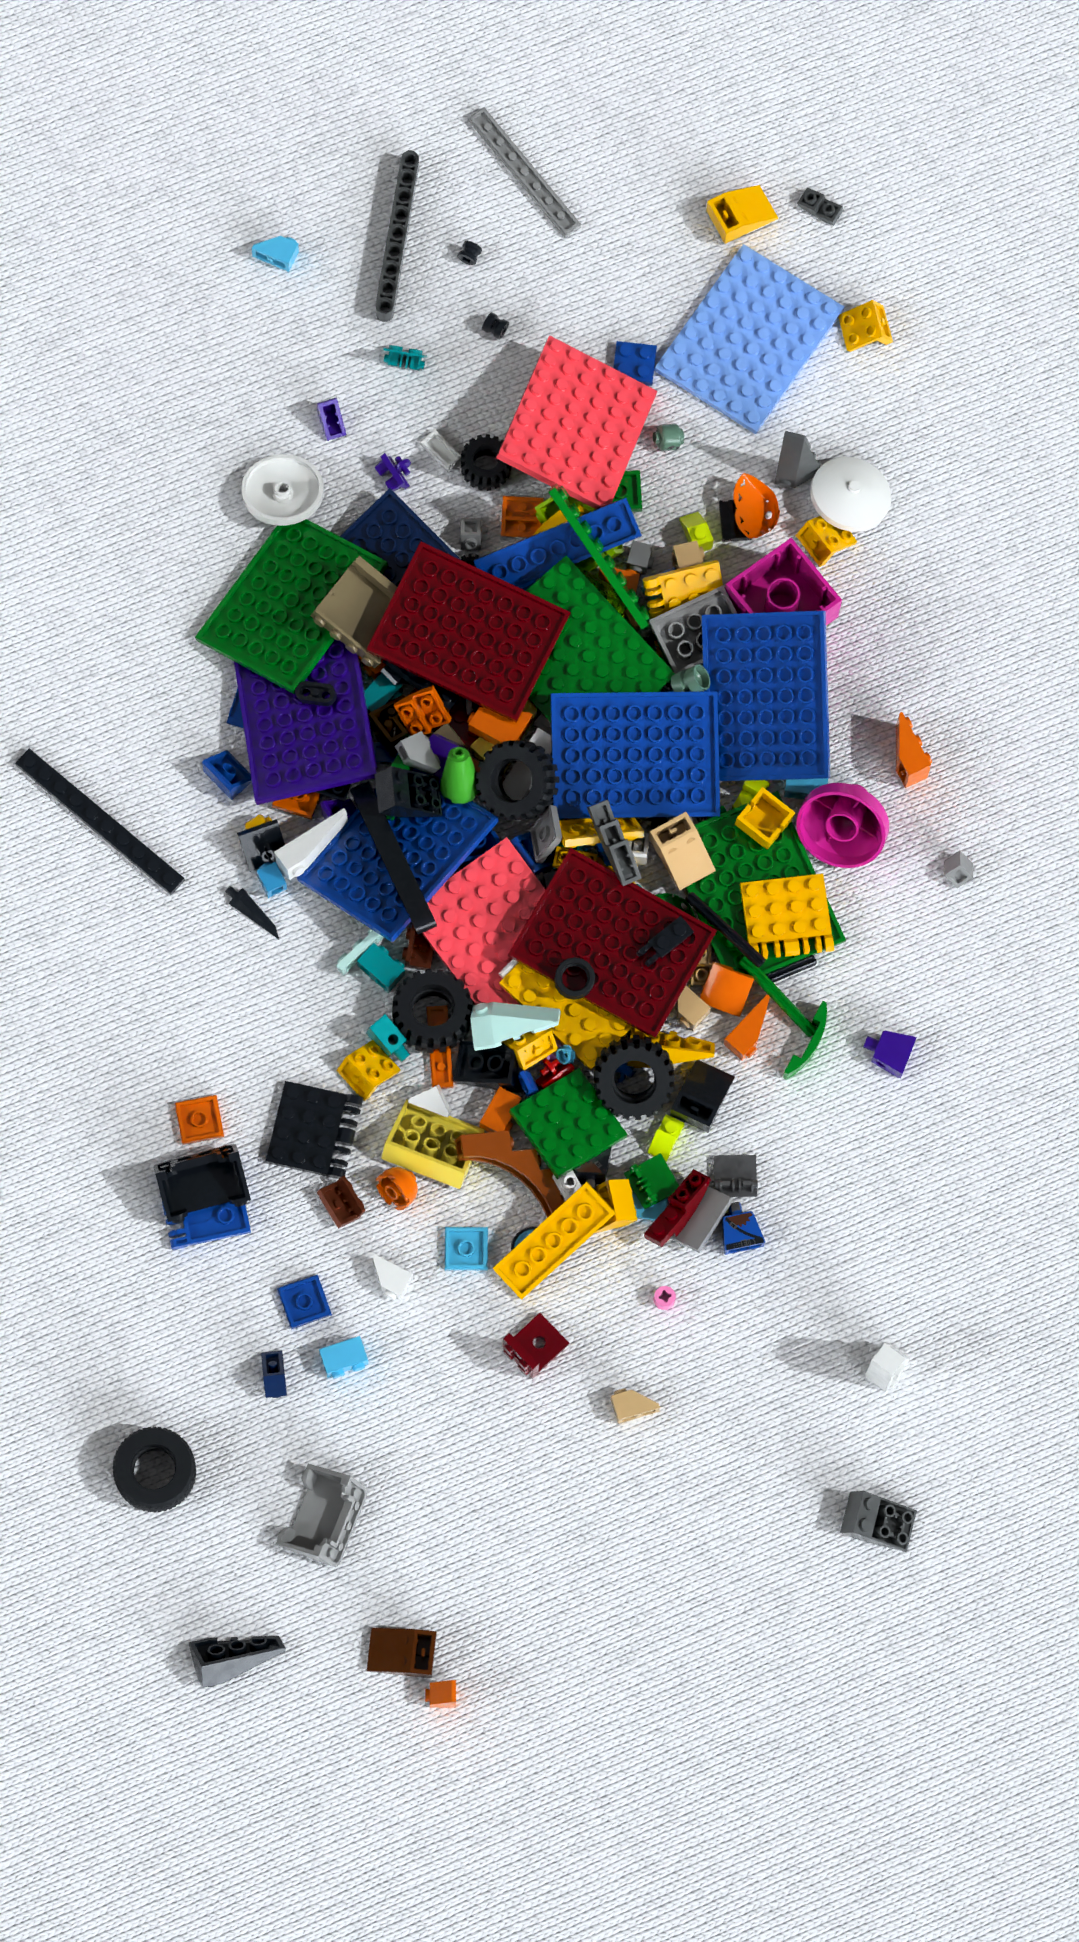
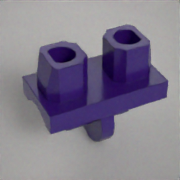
M386 453L381 455L382 461L375 466V469L382 477L389 472L392 474L393 477L385 482L388 489L391 488L393 491H396L401 487L405 490L410 487L401 473L403 471L405 476L410 474L408 467L411 465L410 460H402L398 456L395 458L396 465L391 456H387Z

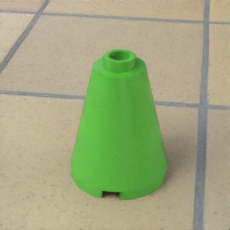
M455 747L449 751L439 786L442 797L450 799L455 804L471 802L478 793L480 794V791H476L475 784H479V778H475L477 771L466 748Z

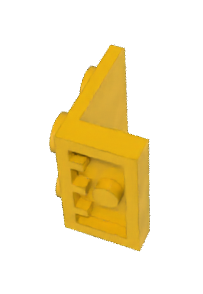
M874 300L841 313L838 317L846 349L849 352L875 341L885 345L893 342L884 306Z
M821 516L807 521L795 535L819 567L825 565L834 553L857 543V540L850 531L834 527Z
M550 1028L537 1033H524L520 1036L521 1039L515 1041L513 1038L502 1041L514 1051L518 1065L522 1070L528 1069L558 1050Z
M372 1040L346 1056L336 1071L359 1096L364 1098L363 1101H366L379 1085L398 1074L400 1068Z

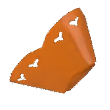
M743 473L734 488V503L737 508L735 520L739 529L747 538H758L771 531L777 524L780 515L778 501L774 492L767 485L754 476ZM768 511L772 512L770 519L765 518V514Z

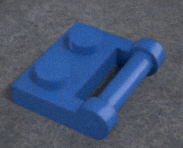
M530 832L518 835L510 841L535 876L540 872L554 868L552 867L555 856L553 851L543 864L535 862Z

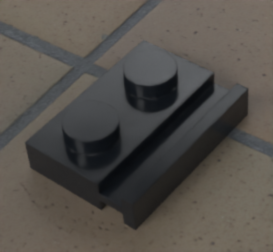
M734 500L719 501L722 542H725V540H752V538L749 539L742 533L736 523L735 512L737 508Z

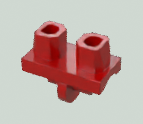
M545 1059L542 1061L545 1067L540 1070L541 1076L534 1081L538 1087L544 1089L573 1072L572 1070L575 1068L572 1063L563 1065L557 1059L551 1063Z

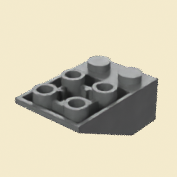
M850 1491L840 1533L861 1541L907 1552L917 1510L866 1491Z

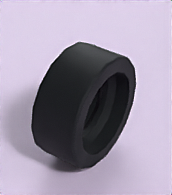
M577 957L568 958L561 962L556 969L554 977L555 987L558 992L565 998L573 1000L581 999L588 995L595 981L592 966L584 959ZM573 966L580 967L587 975L585 986L576 991L566 988L562 981L564 971Z

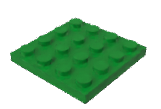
M580 1068L514 1106L509 1111L557 1179L627 1138L628 1135L610 1109H605L602 1105V1100L598 1099L596 1090Z

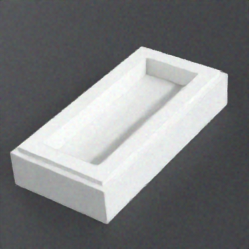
M436 429L420 441V445L447 472L461 461V454Z

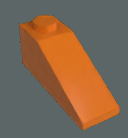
M766 995L724 1039V1045L742 1061L746 1056L750 1058L757 1051L756 1046L769 1004V995Z

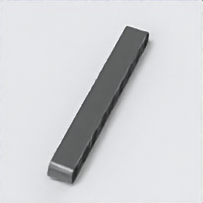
M412 150L404 152L401 156L376 299V316L382 322H388L393 318L419 172V156ZM413 161L414 164L408 165L406 162ZM409 179L411 182L404 183L403 180ZM402 197L408 198L407 201H400L399 199ZM401 215L405 217L402 220L396 218L397 216ZM401 234L402 237L395 238L393 237V235ZM397 252L399 255L391 256L390 253ZM390 270L396 272L393 275L387 274V272ZM385 289H391V290H392L391 293H385V292H383V291H384ZM383 307H387L390 310L387 312H383L380 309Z

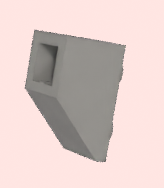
M422 731L401 740L395 745L404 765L431 775L441 768L438 756L433 753L430 741Z

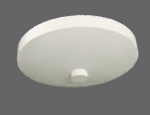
M280 454L266 457L255 463L245 474L241 491L244 505L251 515L267 524L285 526L299 523L316 512L323 500L324 486L320 472L312 463L298 456Z
M854 457L831 459L820 466L811 482L810 496L818 514L829 524L845 531L859 532L877 526L885 518L891 505V490L886 478L875 466L862 459Z

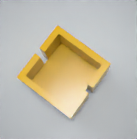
M762 787L751 800L750 805L748 804L737 817L735 825L768 850L779 837L780 832L782 833L793 820L795 812Z

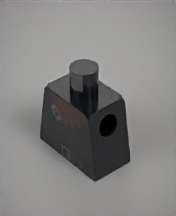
M612 1147L573 1170L580 1184L588 1182L596 1190L597 1184L606 1181Z

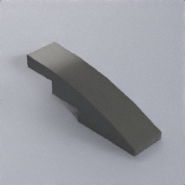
M603 800L588 806L587 810L599 840L621 885L625 886L642 879L628 839L624 838L619 821L614 818L609 801Z

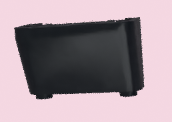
M235 1144L158 1163L153 1167L168 1222L180 1223L185 1220L184 1217L188 1216L189 1212L229 1202L234 1204L235 1207L246 1205L247 1201L251 1200L240 1155Z

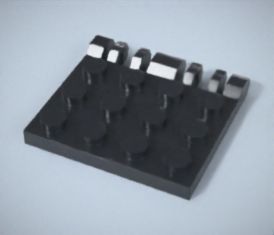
M285 1081L266 1163L336 1179L345 1176L346 1170L338 1167L346 1168L348 1162L332 1158L334 1153L350 1155L351 1150L335 1145L352 1146L356 1131L340 1127V1125L355 1128L358 1122L353 1119L342 1118L343 1112L359 1115L361 1110L356 1107H362L364 1098L353 1094H344Z

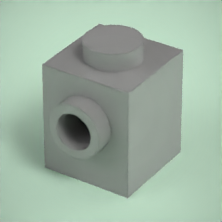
M633 540L626 569L634 570L636 573H640V575H646L648 568L652 569L654 557L651 556L653 545Z

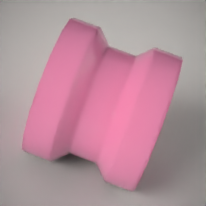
M661 1286L656 1290L654 1303L658 1309L668 1310L675 1303L676 1294L671 1287Z

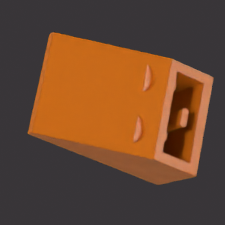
M900 712L896 724V772L904 787L907 788L928 778L932 760L928 752L924 753L919 735H915L912 731L913 725L909 717H905L903 712Z

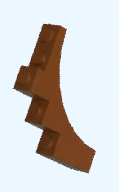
M509 1130L460 1135L455 1139L458 1161H478L506 1170L531 1190L541 1204L546 1217H549L564 1203V1198L560 1195V1191L552 1178L554 1175L550 1169H540L541 1157L537 1154L536 1149L512 1151L514 1141L512 1136H510Z

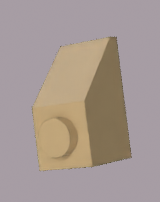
M685 986L677 1000V1017L679 1018V1023L684 1028H690L694 1031L710 1014L711 1007Z
M626 1388L615 1391L610 1399L618 1424L657 1413L660 1410L659 1403L634 1390L627 1391Z

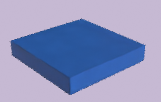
M318 1274L277 1288L291 1330L332 1316Z

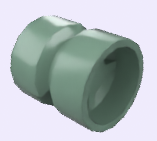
M697 664L675 673L671 677V686L674 692H702L709 689L710 677L707 670L702 665Z

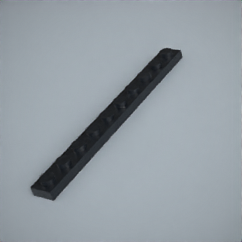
M30 748L16 761L15 764L19 769L168 894L172 895L185 881L183 876Z

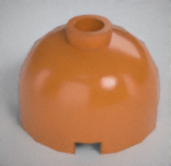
M392 1167L376 1178V1181H379L376 1187L380 1196L389 1205L393 1202L397 1206L395 1209L404 1210L416 1199L418 1186L416 1177L411 1171L401 1167Z

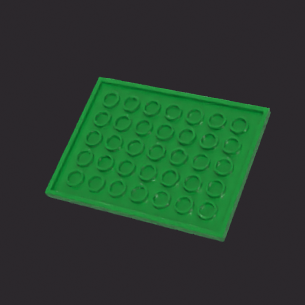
M307 519L292 525H277L197 633L195 639L295 694L297 685L306 680L335 640L330 636L329 631L324 627L318 626L310 615L358 556L362 557L381 574L384 573L389 565L387 561Z
M567 556L563 557L526 590L571 612L529 697V700L550 723L551 693L660 692L671 682V677L675 673Z
M778 791L771 793L783 802ZM750 802L720 814V817H712L694 825L716 871L685 888L687 894L694 892L745 941H747L740 883L816 874L792 821L782 833L780 832L779 837L768 850L735 825L737 817L748 804L750 805ZM827 899L835 947L846 942V938ZM696 911L700 921L716 929L700 913ZM717 930L711 941V947L719 964L732 967L734 971L749 975L739 964V961L745 955ZM821 937L822 952H823V951H825V949H824L823 937ZM815 938L808 939L810 946L809 954H804L802 940H799L800 955L787 957L784 955L783 942H779L781 957L777 958L774 955L773 943H767L768 959H765V963L759 968L767 974L810 955L818 954L815 949ZM758 944L759 954L762 955L760 944Z

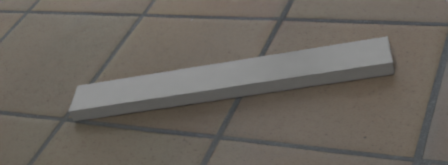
M483 107L468 118L470 124L564 238L580 229L581 223L486 108Z

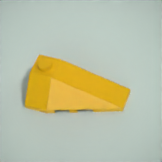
M634 1027L630 1030L629 1039L633 1038V1035H639L640 1039H644L646 1036L651 1038L654 1044L658 1042L662 1045V1049L668 1052L673 1064L713 1058L715 1055V1043L692 1036L682 1038L674 1031H670L669 1034L660 1031L656 1039ZM640 1061L627 1062L628 1066L635 1068H651Z

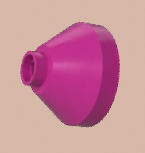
M829 783L817 787L806 796L797 815V833L804 847L820 861L835 867L855 868L870 863L881 853L889 834V820L884 807L872 794L858 784Z

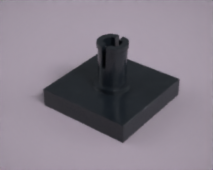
M277 819L237 833L250 872L259 869L265 863L270 862L272 864L276 862L274 852L285 845Z

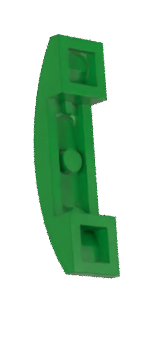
M822 1001L813 1018L812 1024L818 1028L802 1058L796 1055L792 1056L784 1071V1079H788L798 1073L816 1052L826 1025L827 1002Z

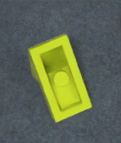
M746 780L732 809L751 802L762 787L767 790L770 783L766 780Z
M665 1114L659 1129H657L648 1154L656 1156L661 1153L667 1162L685 1123Z

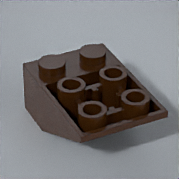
M371 1628L367 1672L432 1679L437 1632L419 1629Z

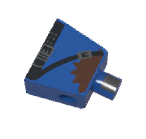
M740 1202L732 1203L729 1207L730 1215L723 1217L722 1220L724 1255L764 1247L765 1239L753 1212L743 1213Z

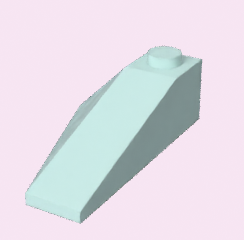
M498 1002L473 1005L470 1019L474 1050L495 1048L501 1046V1042L513 1038L515 1041L521 1039L520 1036L524 1033H537L559 1025L561 1011L557 1008Z

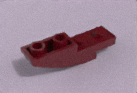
M693 1169L668 1198L669 1205L644 1233L645 1239L663 1247L671 1236L677 1237L703 1199L711 1181L710 1177Z

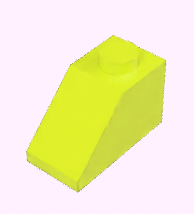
M699 512L679 518L688 542L697 541L698 546L702 547L704 552L713 548V537L707 522Z

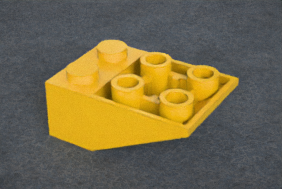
M760 185L725 192L707 201L706 212L725 244L778 219Z

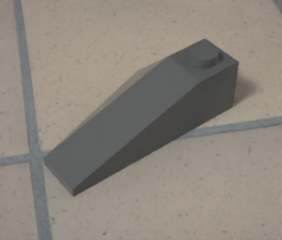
M788 431L784 433L774 483L781 488L798 487L812 479L820 468L821 462L815 459L816 454L811 452V445L805 435Z

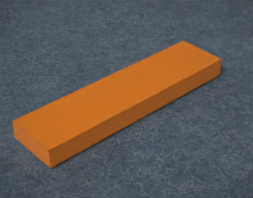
M447 1005L426 1007L428 1026H437L448 1021ZM447 1046L446 1051L441 1053L439 1049H436L433 1053H430L432 1087L440 1085L441 1089L453 1088L451 1048Z

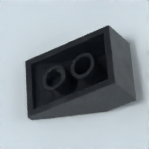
M460 1041L453 1082L498 1090L500 1086L508 1091L520 1092L521 1084L518 1076L524 1070L519 1067L514 1051L504 1043L495 1048L475 1051L473 1041Z

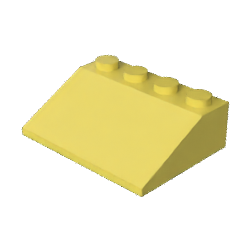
M406 1099L385 1142L381 1159L460 1189L472 1161H458L455 1139L460 1135L484 1133L485 1129L451 1116L444 1117L408 1103Z

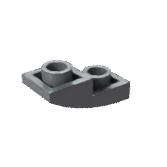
M808 187L797 202L798 206L832 226L835 225L844 211L843 206L825 199L824 194Z

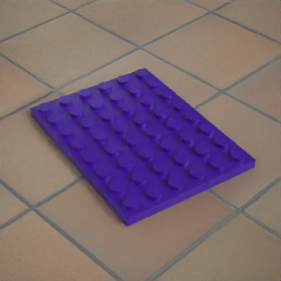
M340 640L333 641L305 680L330 684L334 687L337 698L330 706L302 703L298 700L296 694L234 662L254 799L257 805L373 779L375 774L378 773L359 656L356 653L349 652L345 647L346 645ZM310 692L305 693L304 696H308Z

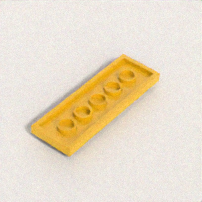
M585 1182L492 1269L522 1300L614 1216L616 1212L588 1182Z

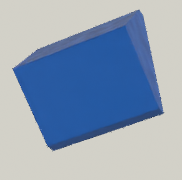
M228 750L204 759L202 762L203 772L231 800L252 783L251 774Z

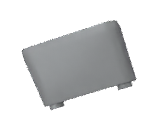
M308 1463L301 1477L307 1492L293 1527H284L278 1533L276 1544L323 1564L337 1567L344 1556L365 1503L367 1488L350 1475Z

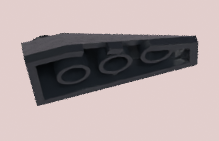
M253 1636L250 1640H238V1637H231L230 1641L206 1638L189 1642L196 1676L202 1688L223 1684L286 1651L279 1636Z

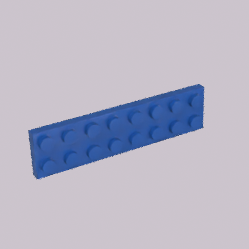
M626 497L579 516L582 521L586 520L592 528V536L594 539L598 537L604 546L603 552L642 536ZM567 521L474 560V564L478 569L514 586H519L541 578L565 556L574 564L592 556Z

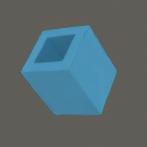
M268 862L259 867L257 877L268 898L287 890L286 881L276 862L272 864Z

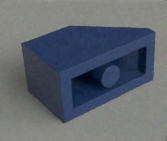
M283 1351L261 1353L265 1397L279 1398L287 1396Z

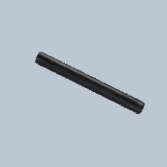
M690 892L686 896L685 900L755 966L759 968L765 963V958L694 892Z

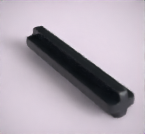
M810 955L766 975L774 983L815 966L817 961L814 955Z

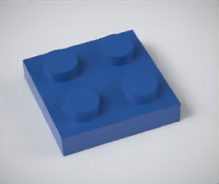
M617 341L614 369L645 385L652 386L657 345Z

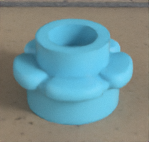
M565 1044L557 1050L556 1058L561 1064L568 1065L569 1063H574L576 1054L570 1045Z

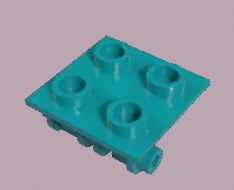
M395 345L383 348V350L389 351V355L385 354L384 362L387 365L398 366L399 356L401 355L399 367H402L403 358L407 356L405 368H408L411 357L409 369L424 370L425 361H422V357H427V355H422V350L409 349V352L402 351L403 347Z

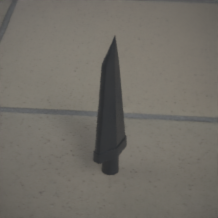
M229 886L225 891L232 898L229 904L279 939L276 926L248 895L247 891L242 888L237 892L232 886Z

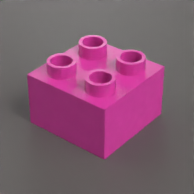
M792 538L725 585V590L737 614L826 611V626L839 617L842 599Z

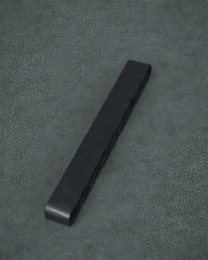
M367 781L349 789L417 934L419 935L437 927L435 919L386 816L378 813L377 797L370 782Z

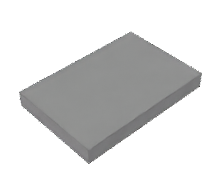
M708 1186L703 1199L684 1229L677 1237L671 1236L670 1239L700 1253L732 1204L733 1199Z

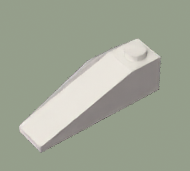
M344 808L274 852L276 864L284 877L289 880L293 877H298L313 863L348 822L347 812Z

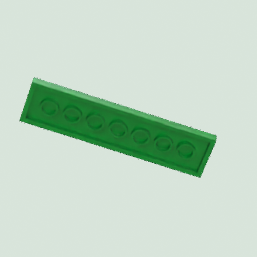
M556 483L550 487L549 494L640 628L644 629L649 625L650 617L648 610L644 605L640 607L638 604L639 597L632 588L628 589L626 586L627 580L621 571L617 573L614 568V560L609 554H604L602 551L604 546L598 537L594 539L592 536V528L586 520H581L579 517L581 512L576 504H570L567 499L569 494L563 486L559 487Z

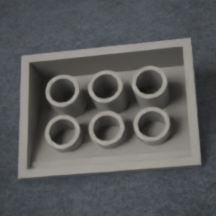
M720 586L649 620L665 662L674 673L686 670L697 664L703 666L702 615L737 614L724 586Z

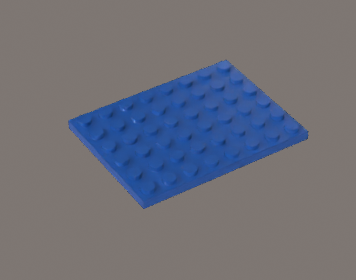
M826 611L702 615L703 667L707 670L710 677V687L704 692L717 691L719 780L830 778Z
M717 691L550 694L552 764L557 765L558 771H555V776H559V783H555V788H558L557 795H553V806H557L559 819H591L587 807L603 800L609 801L614 818H675L684 812H687L689 817H720Z
M413 768L414 772L430 775L428 773ZM440 792L442 817H395L393 821L387 819L427 903L499 822L497 816L473 801L455 804L450 799L443 798ZM357 809L302 875L297 877V880L393 943L409 925L411 920L366 824Z

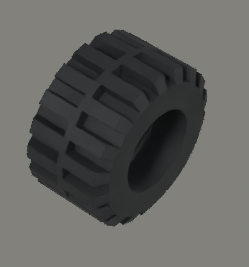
M486 434V437L478 435L476 440L474 438L470 439L469 444L466 443L464 450L461 452L462 476H464V480L467 483L470 481V486L473 488L478 486V490L487 488V491H491V487L497 489L500 487V483L504 485L506 478L509 479L512 466L496 459L503 440L498 441L499 437L495 435L493 438H490V434ZM487 455L495 458L498 464L492 469L485 470L479 468L474 462L477 458Z

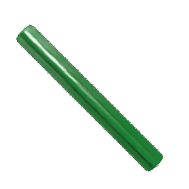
M744 956L739 961L740 966L750 976L754 977L758 985L808 1037L813 1036L817 1028L760 968Z

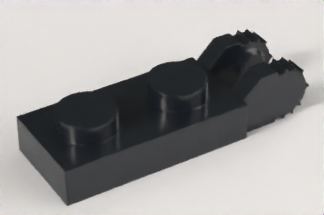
M680 916L649 940L636 954L639 957L643 956L652 948L656 954L646 960L645 965L649 967L659 958L662 959L690 937L694 931Z

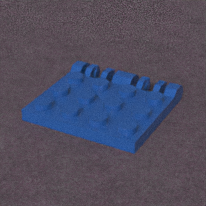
M227 1202L189 1212L188 1216L184 1217L185 1220L182 1221L184 1228L172 1230L168 1235L170 1238H175L170 1240L171 1249L177 1250L191 1245L251 1233L246 1205L235 1207L234 1204ZM166 1220V1225L179 1224V1223H172V1221H171V1222H168V1221Z

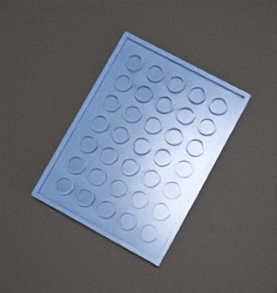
M743 244L657 363L654 371L756 434L837 321L839 315L844 311V306Z

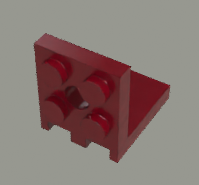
M539 1313L514 1337L508 1333L503 1338V1353L510 1360L514 1359L518 1364L517 1367L524 1375L527 1376L529 1374V1377L533 1379L570 1343ZM534 1339H544L545 1346L543 1348H536L533 1345Z

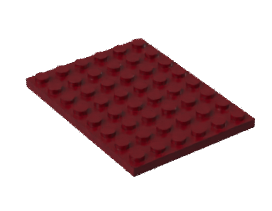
M420 542L366 651L517 723L571 612L424 542Z
M570 847L508 956L553 982L556 969L561 962L573 957L584 959L594 969L595 981L593 988L583 999L656 1039L717 930L633 882L622 886L615 872ZM682 916L694 933L662 959L659 958L647 967L645 962L656 954L655 951L651 948L640 957L636 953L649 940L678 917ZM573 966L564 971L562 981L566 988L576 991L585 986L587 975L580 967Z

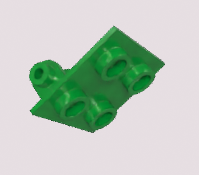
M661 1153L639 1165H632L630 1170L624 1173L626 1179H629L630 1186L644 1210L671 1196L679 1187L677 1180Z

